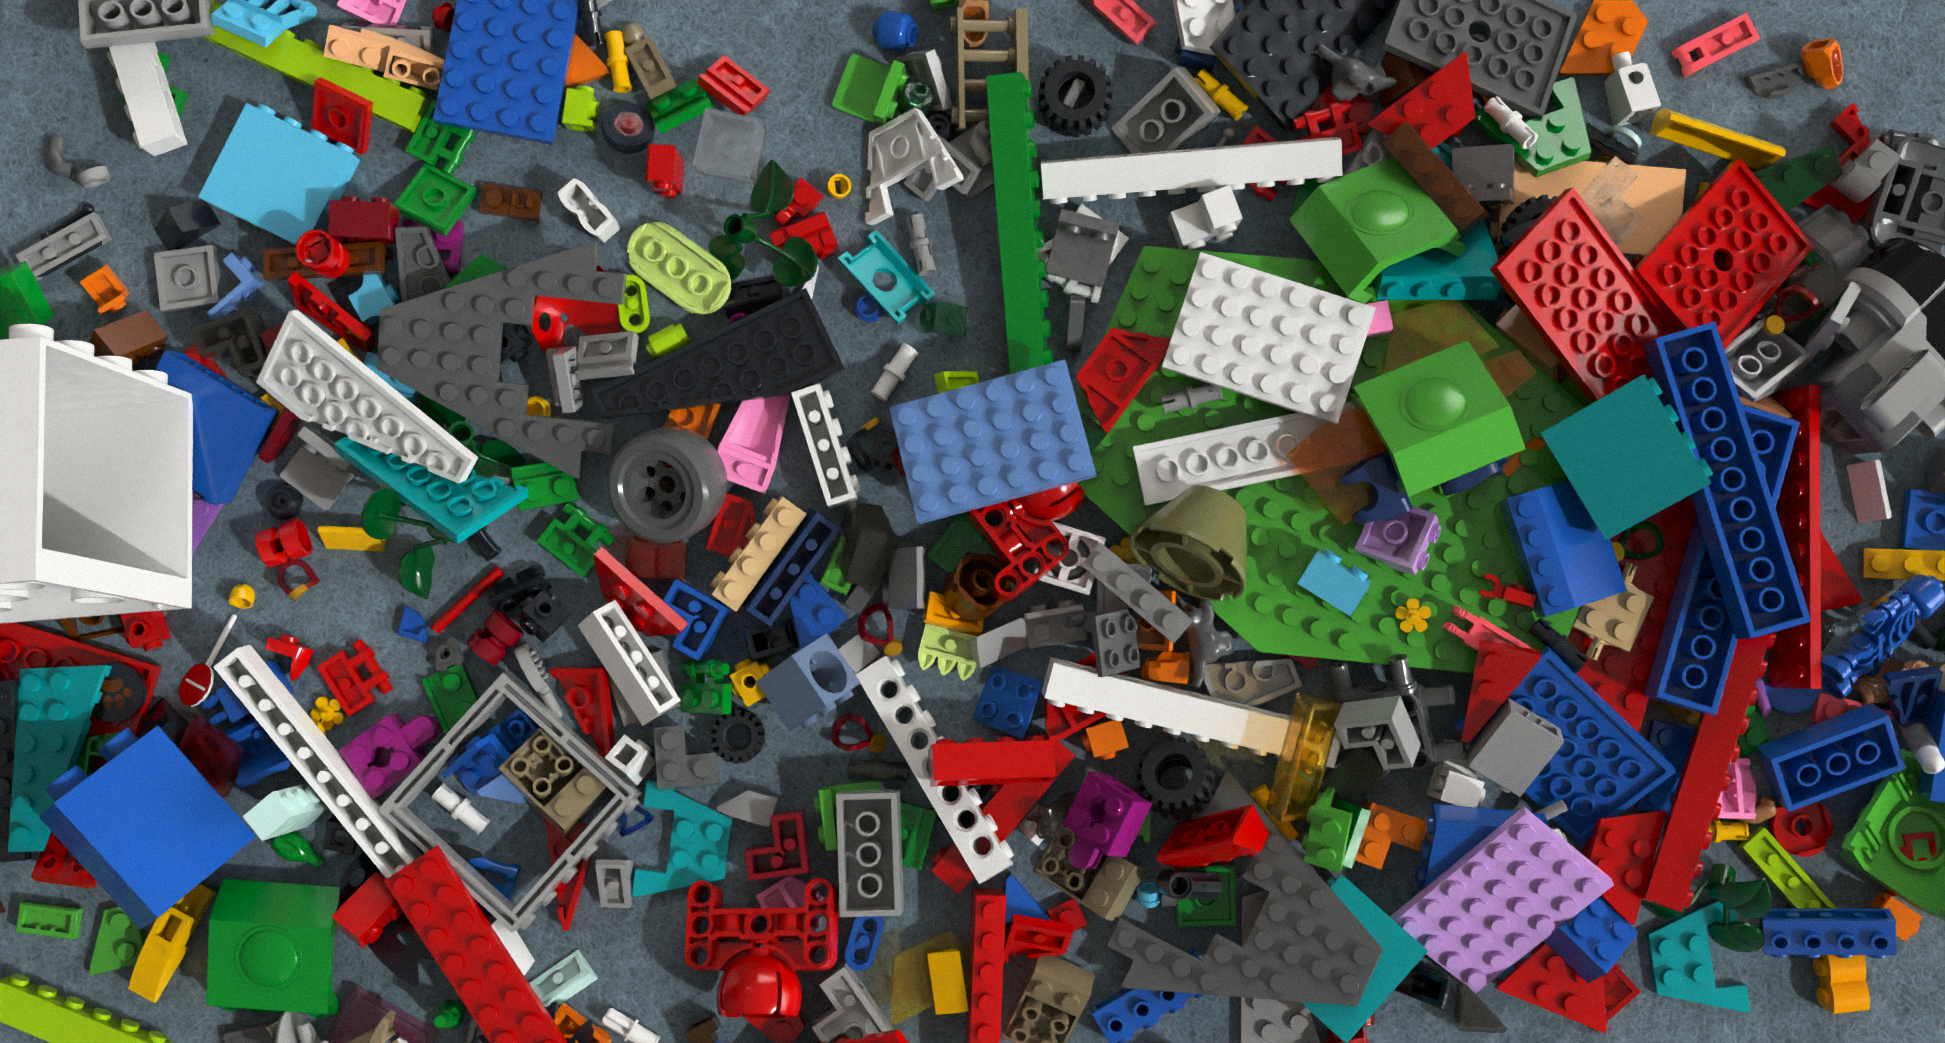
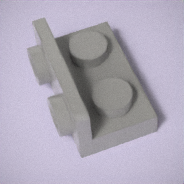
M576 346L549 348L546 350V357L555 405L562 407L563 413L575 412L585 404L582 380H579L574 375L578 369Z
M1075 599L1058 602V608L1050 610L1046 609V604L1028 607L1029 613L1023 614L1029 649L1088 640L1085 630L1077 627L1067 629L1063 624L1065 616H1072L1075 612L1084 610L1083 604L1076 605Z

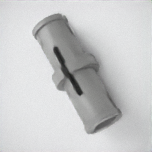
M910 215V217L905 218L911 240L909 243L910 251L914 253L918 275H930L931 272H936V267L931 251L933 244L932 240L928 238L924 215Z
M1209 383L1197 387L1189 385L1185 387L1186 390L1160 396L1164 414L1187 407L1195 409L1198 404L1223 399L1222 389Z

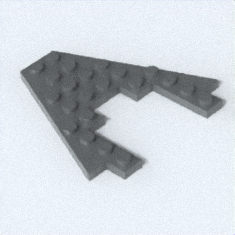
M590 242L380 309L377 370L574 478H581L584 451L613 453L615 423L527 414L529 384L499 381L503 322L533 325L535 295L622 305L625 302L627 274L597 271L599 243Z
M1225 771L1214 796L1210 795L1212 799L1208 805L1203 803L1202 807L1204 810L1199 814L1196 810L1192 811L1193 817L1189 819L1251 804L1256 809L1269 832V836L1263 845V849L1258 854L1252 856L1242 879L1270 893L1244 947L1215 933L1204 959L1201 961L1120 918L1107 946L1134 960L1123 981L1122 987L1127 989L1357 1006L1382 954L1383 948L1310 864L1304 862L1303 856L1235 778Z

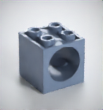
M827 633L787 658L756 681L789 731L799 725L804 730L818 720L815 715L816 713L823 717L837 707L834 703L835 700L839 705L854 695L851 689L861 683Z

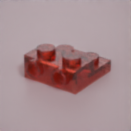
M192 718L178 749L222 798L228 797L237 779L238 769H236V766L245 749L203 718Z

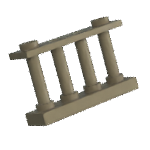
M957 7L953 16H949L948 32L949 35H953L955 99V106L950 108V123L955 124V132H962L965 129V121H989L988 109H965V91L987 92L986 79H965L964 62H1007L1008 65H1012V73L1022 72L1026 80H1029L1028 8H1016L1011 13V17H1007V20L963 19V7ZM964 32H1006L1007 35H1011V47H1008L1007 50L964 49Z

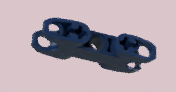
M1388 451L1362 459L1356 465L1337 476L1339 484L1343 486L1357 482H1366L1371 488L1369 503L1351 515L1353 523L1356 525L1389 520L1413 509L1409 497L1401 494L1395 481L1399 480ZM1497 461L1441 483L1440 487L1443 495L1456 494L1476 486L1482 480L1500 470Z

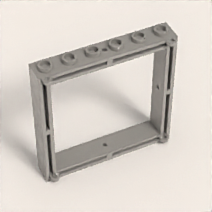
M502 673L382 804L378 811L424 853L439 845L471 896L508 930L514 932L520 927L525 930L536 919L537 916L534 912L541 904L546 907L555 898L557 892L554 889L561 882L568 883L578 870L575 866L583 858L587 861L599 848L596 845L597 841L603 835L608 838L619 826L616 820L624 812L628 815L638 805L640 801L637 798L641 791L510 673ZM507 697L616 794L517 906L510 902L407 808L447 764V761L458 752Z

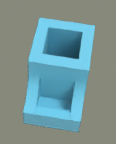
M382 274L363 275V284L360 289L348 296L361 321L369 326L380 321V309L398 304L397 301L401 299L394 285H388Z

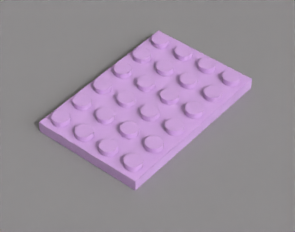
M1523 806L1390 917L1428 950L1426 954L1477 993L1550 936L1566 920L1569 921L1614 886L1611 877Z

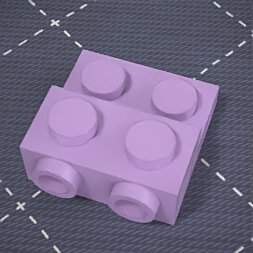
M1412 506L1413 509L1395 518L1366 523L1354 549L1356 553L1385 562L1387 567L1416 576L1418 569L1424 570L1429 561V553L1426 552L1430 542H1437L1441 533V526L1438 525L1439 521L1435 513Z

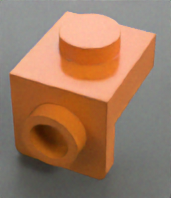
M107 264L80 281L81 285L99 305L96 310L100 315L107 310L113 314L127 304L124 299L130 293Z

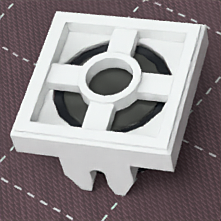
M1053 522L1068 540L1069 551L1059 565L1039 580L1089 595L1094 576L1082 567L1081 564L1100 542L1103 545L1105 544L1106 538ZM1051 543L1046 545L1049 554L1053 556L1061 555V549L1057 544ZM1036 564L1033 570V574L1038 572Z

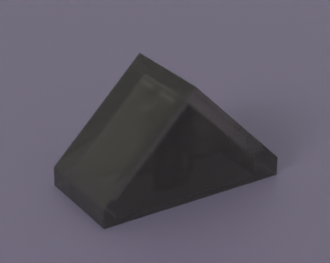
M1460 980L1455 982L1453 1026L1459 1031L1504 1033L1507 1030L1466 983Z

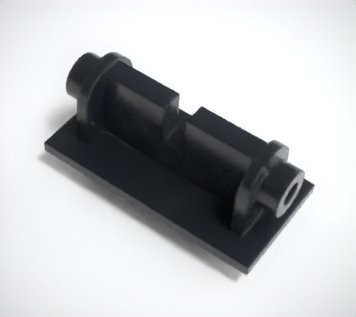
M533 565L516 574L518 580L516 585H514L511 577L491 585V589L487 590L489 597L487 602L500 612L511 611L530 594L536 597L542 590L545 592L552 588V585L544 578L546 573L541 565L537 567Z

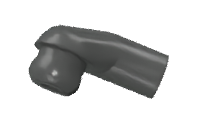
M51 135L46 160L55 175L71 177L74 164L64 161L63 157L67 139Z

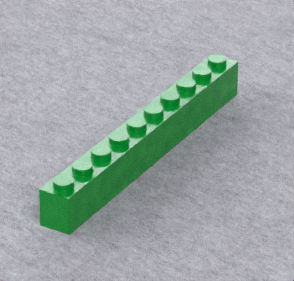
M1022 72L986 76L1010 374L1053 363L1052 349H1047V337H1051L1050 320L1045 319L1044 307L1049 306L1048 291L1042 287V278L1046 277V263L1044 259L1040 260L1039 249L1044 247V236L1042 229L1038 230L1037 218H1041L1042 210L1040 200L1035 199V188H1039L1038 170H1033L1032 158H1037V148L1035 140H1031L1030 128H1034L1035 123L1033 110H1028V98H1032L1031 81L1026 80Z

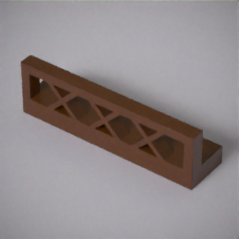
M380 241L343 244L349 251L350 264L346 272L341 276L385 274V260H393V251ZM296 247L263 249V278L267 281L287 280L294 272H297L304 279L324 277L318 275L299 261L295 251Z

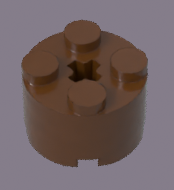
M971 553L965 556L949 572L944 581L941 593L949 607L967 622H975L989 617L1004 603L994 597L992 584L997 574L1006 568V565L998 557L988 553L986 555ZM1008 579L1000 580V588L1004 592H1011L1010 581Z

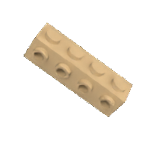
M780 496L778 500L773 498L763 511L766 514L764 520L760 525L756 522L753 524L745 536L749 539L742 549L737 547L728 559V562L731 563L725 573L719 571L710 584L713 587L710 593L734 611L739 609L807 515L784 497Z

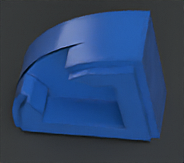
M405 606L397 635L427 643L428 627L422 615L420 616L415 609Z

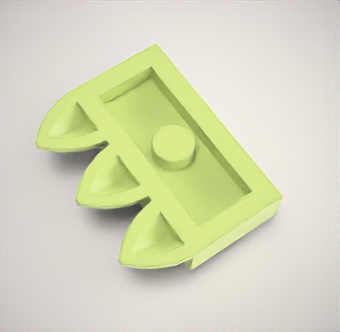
M926 623L918 651V661L921 669L926 670L929 668L936 657H938V668L943 676L949 673L955 666V663L958 662L959 676L961 680H966L976 668V662L967 641L977 636Z

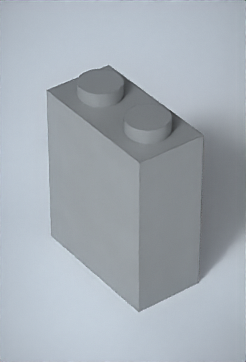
M1508 698L1467 750L1468 767L1475 775L1481 778L1485 776L1494 781L1497 787L1504 792L1509 793L1511 791L1521 797L1563 745L1564 739L1561 729Z

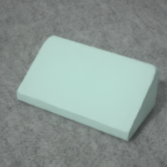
M578 949L529 984L544 1007L549 1006L554 1001L559 1006L597 980L598 977Z

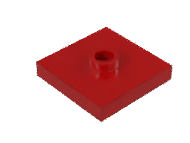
M322 77L314 81L311 129L319 131L334 142L339 141L353 148L357 153L362 155L366 153L369 147L373 102Z

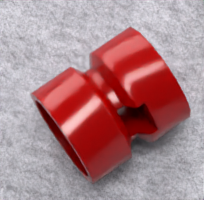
M322 230L307 231L300 236L296 243L295 251L299 261L324 278L333 279L340 277L349 267L350 255L347 248Z
M300 519L282 523L279 529L270 527L255 534L258 554L268 568L287 563L289 557L292 560L311 555L313 552L307 527Z

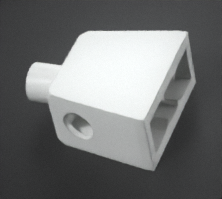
M1630 52L1616 54L1611 57L1615 71L1605 80L1604 86L1613 125L1623 126L1643 121L1660 107L1661 103L1648 65L1646 63L1633 65Z

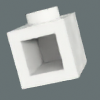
M625 734L605 757L617 771L636 785L640 783L656 763L650 755L652 749L640 739L634 742Z

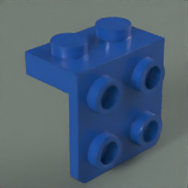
M255 717L225 731L224 738L241 759L236 784L240 788L247 785H255L262 781L264 777L276 771L282 772L292 765L291 761Z

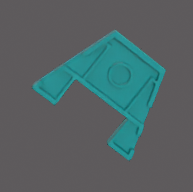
M648 779L643 807L674 811L667 872L635 869L632 897L691 886L699 880L712 882L725 879L733 818L701 802H697L678 791H658L657 781Z
M1719 900L1704 904L1686 915L1675 918L1646 932L1654 993L1746 1013L1751 1012L1746 984L1740 983L1715 987L1707 926L1712 923H1724L1723 904ZM1729 909V919L1731 922L1738 921L1735 909Z

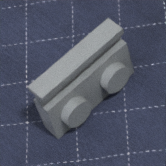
M634 331L580 336L576 359L578 369L574 375L579 380L634 375L633 363H636L639 336Z

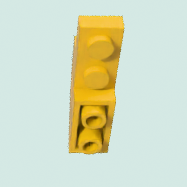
M199 883L156 919L135 964L128 987L129 990L153 1003L157 1002L189 949L185 945L216 895V891Z

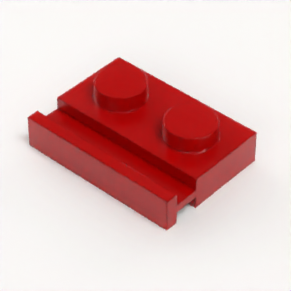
M723 55L712 64L704 74H700L696 83L742 119L745 118L748 112L753 111L761 104L770 92L769 88L726 55Z

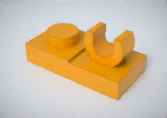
M930 591L926 596L924 623L974 636H979L982 633L984 619L967 622L949 607L942 594Z

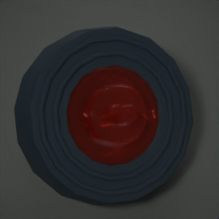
M620 103L609 108L604 114L601 130L604 140L611 148L621 153L633 154L647 149V145L652 143L655 124L650 113L643 107L632 103Z

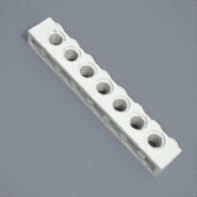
M884 656L855 675L861 682L863 689L979 884L984 883L1013 865L1011 857L1014 856L1013 851L1005 840L1000 842L995 833L998 827L990 814L984 815L979 805L983 802L974 787L969 789L967 785L957 786L959 797L954 802L948 801L945 797V790L948 786L930 787L928 750L932 744H936V740L945 738L943 736L938 737L932 727L936 723L929 711L925 710L923 712L917 703L921 698L912 684L907 686L902 678L906 673L897 659L892 661L890 657ZM895 682L898 688L897 693L894 697L887 698L884 694V688L888 683ZM909 707L913 712L912 720L907 724H903L899 719V714L902 709ZM920 733H925L928 737V744L924 749L918 750L914 744L915 737ZM967 810L971 811L975 816V823L970 828H965L960 821L962 813ZM980 837H986L991 843V849L985 855L980 854L976 849V842Z

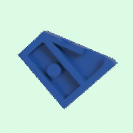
M812 573L807 575L789 600L801 649L826 633L829 635L848 619V616L823 586L819 584Z

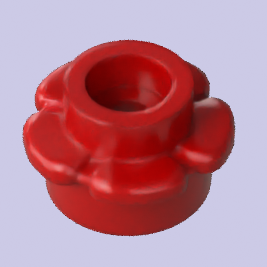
M444 2L442 6H436L432 12L433 24L438 30L451 31L455 8L450 3Z

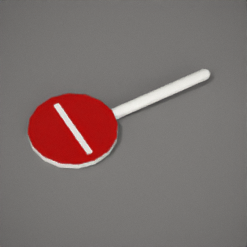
M232 614L206 664L194 665L183 677L179 696L184 705L191 707L199 705L210 693L214 681L211 666L237 618L236 614Z

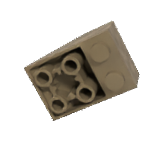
M542 727L498 768L532 806L564 837L608 795V787Z
M1063 820L1036 866L1034 873L1102 918L1117 922L1147 870L1127 857L1107 856L1104 853L1095 869H1078L1074 867L1068 855L1078 835L1062 825Z
M1044 955L1036 958L1002 1038L1014 1043H1066L1091 996L1095 974L1055 956Z

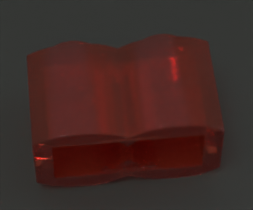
M634 535L633 541H626L624 567L635 577L686 580L688 544L681 543V540L672 543H655L644 540L637 535Z

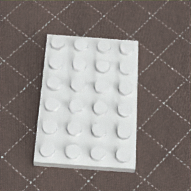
M1200 252L1162 368L1337 425L1376 307Z

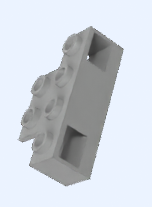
M846 961L822 977L819 985L834 1007L815 1019L816 1023L812 1026L821 1042L833 1043L843 1038H850L851 1040L863 1038L867 1034L895 1030L855 971L847 965Z

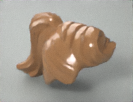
M1885 660L1882 668L1874 677H1870L1867 674L1857 677L1853 688L1860 692L1861 700L1865 704L1889 703L1882 678L1883 673L1930 666L1920 660H1910L1908 662Z

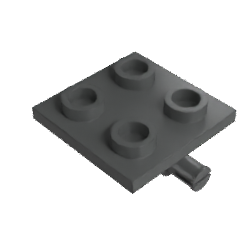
M1132 608L1112 612H1097L1096 610L1086 612L1081 610L1075 612L1072 616L1064 617L1063 624L1065 628L1077 627L1093 634L1098 677H1105L1140 667L1136 621Z

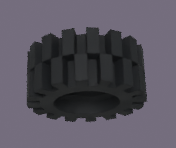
M733 709L731 714L720 715L717 721L713 723L711 727L713 729L710 733V738H712L711 746L716 750L717 756H721L724 761L733 762V764L745 763L759 754L765 744L766 731L762 725L763 722L761 719H758L756 714L748 710ZM735 724L743 725L749 731V741L741 748L733 747L727 740V732Z

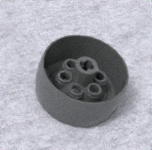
M659 427L643 432L627 442L614 456L607 478L608 497L613 511L621 523L640 538L655 543H672L686 539L707 527L721 511L728 487L727 472L722 458L715 447L705 437L693 430L682 427ZM648 466H653L655 468L654 476L648 473ZM648 487L654 489L655 497L652 498L647 494ZM683 492H686L685 500L683 499ZM666 500L670 501L673 505L671 511L665 507Z

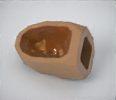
M958 1L957 7H963V19L989 20L988 1ZM964 32V47L966 49L978 48L985 42L989 32Z

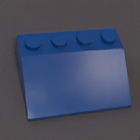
M1569 480L1499 501L1526 586L1529 588L1528 592L1536 595L1533 607L1536 617L1550 616L1627 591L1611 540H1605Z

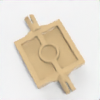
M1626 562L1622 571L1627 591L1582 605L1572 628L1583 632L1592 640L1585 654L1591 660L1597 661L1603 645L1614 646L1625 652H1630L1654 599V596L1637 589L1631 583L1639 568L1632 563Z

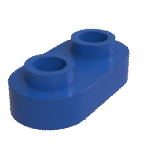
M882 916L855 918L845 951V961L853 970L863 971L873 964L884 928ZM865 920H872L875 927L872 930H867L864 928L863 922ZM857 949L865 950V958L858 959L855 956V951Z

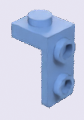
M231 252L223 259L224 263L239 278L241 283L207 312L211 319L219 322L230 320L238 313L237 307L244 301H251L259 295V288L265 283L255 273L258 267L247 256L240 257Z

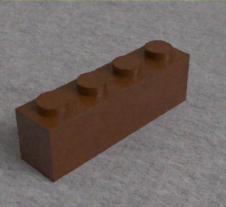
M1405 121L1382 142L1462 233L1467 235L1490 215L1409 123Z

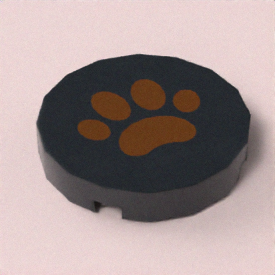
M112 662L104 664L112 666L109 676H105L99 691L102 692L99 703H95L92 715L105 722H122L133 718L146 702L147 685L145 678L133 666L127 663Z

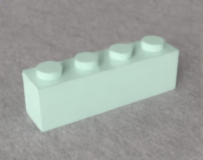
M309 783L271 792L242 817L263 841L306 828L329 808Z

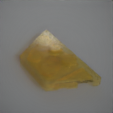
M1443 300L1394 314L1393 330L1387 346V356L1382 375L1466 340L1470 342L1477 355L1495 351L1499 348L1498 344L1458 300Z
M945 930L893 955L890 1021L893 1025L934 1006L927 953L957 948L960 951L965 990H967L969 947L950 931Z

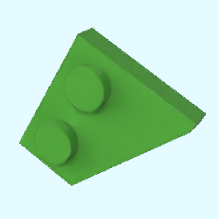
M119 906L104 910L89 969L90 975L135 965L146 941L144 929L140 930Z

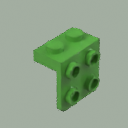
M857 54L851 55L832 102L834 109L879 126L886 124L889 118L893 120L899 104L896 102L900 91L904 92L909 75L906 74L905 64L893 60L890 67Z
M873 780L821 787L818 790L819 795L814 796L816 814L821 813L823 825L818 826L820 844L825 843L826 851L838 850L836 794L847 790H880L882 788L879 781Z
M1328 786L1324 793L1318 794L1315 805H1311L1306 821L1311 823L1309 832H1306L1304 835L1302 849L1306 850L1304 862L1339 873L1343 867L1353 813L1332 808L1335 787Z

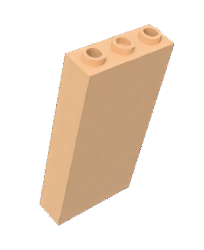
M1514 160V204L1490 206L1491 210H1495L1494 221H1490L1488 227L1494 248L1504 247L1503 243H1499V236L1503 234V231L1500 229L1507 220L1506 217L1522 202L1524 203L1527 199L1534 196L1538 198L1541 195H1548V199L1554 196L1559 197L1565 189L1574 187L1624 256L1637 255L1645 257L1682 216L1686 169L1582 161L1535 178Z

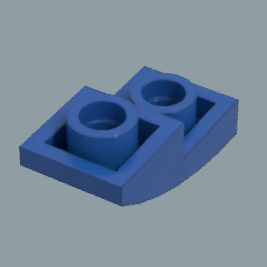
M519 708L481 738L483 739L494 733L510 754L523 745L540 726Z

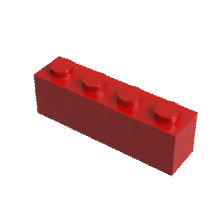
M1030 736L1025 738L1026 741H1014L1013 737H1000L996 739V742H984L983 738H970L966 740V743H954L953 739L936 740V744H932L928 750L930 787L1051 782L1056 777L1053 740H1044L1043 736Z

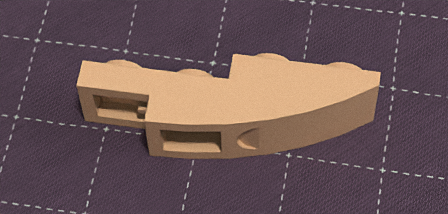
M330 24L323 55L335 60L382 71L386 78L439 91L445 60L423 49L380 33L362 28L360 32Z

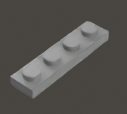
M1101 542L1081 564L1082 567L1173 644L1194 621Z

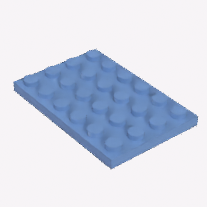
M1065 359L889 407L918 524L1097 477Z

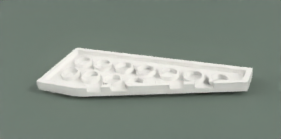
M298 310L288 312L256 381L257 384L302 420L322 424L324 429L344 433L353 441L385 454L392 453L400 456L401 460L407 463H417L427 467L429 472L456 483L466 481L478 459L474 453Z

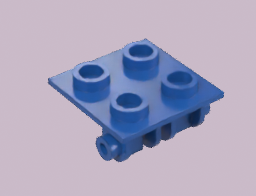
M992 664L972 720L1024 739L1043 687V682Z

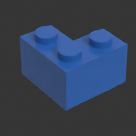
M675 579L663 601L679 616L685 618L688 626L678 634L672 647L700 661L705 658L732 609L687 582Z

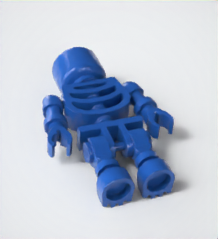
M1913 575L1889 597L1887 602H1881L1876 606V610L1867 613L1862 619L1866 622L1861 626L1862 634H1857L1851 638L1848 649L1841 652L1838 657L1828 655L1821 662V669L1824 674L1821 678L1822 689L1837 699H1844L1851 692V685L1857 681V677L1864 674L1874 677L1882 668L1887 658L1891 659L1894 656L1895 648L1907 639L1908 634L1915 627V619L1930 617L1944 603L1945 592L1941 581L1934 576Z

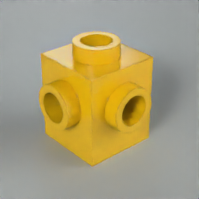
M749 658L734 665L736 671L730 675L732 681L729 682V684H732L734 695L737 698L741 696L747 707L765 698L766 696L757 682L750 684L747 678L752 676L757 681L771 671L769 665L766 662L762 664L759 659L752 662Z

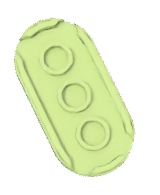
M663 222L645 223L636 228L631 234L627 244L629 263L633 271L645 281L691 313L710 314L725 304L731 291V279L727 268L717 258L677 229Z

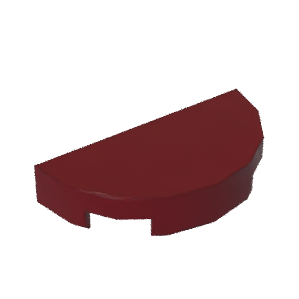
M285 407L259 454V459L265 463L274 461L283 453L299 427L300 418Z

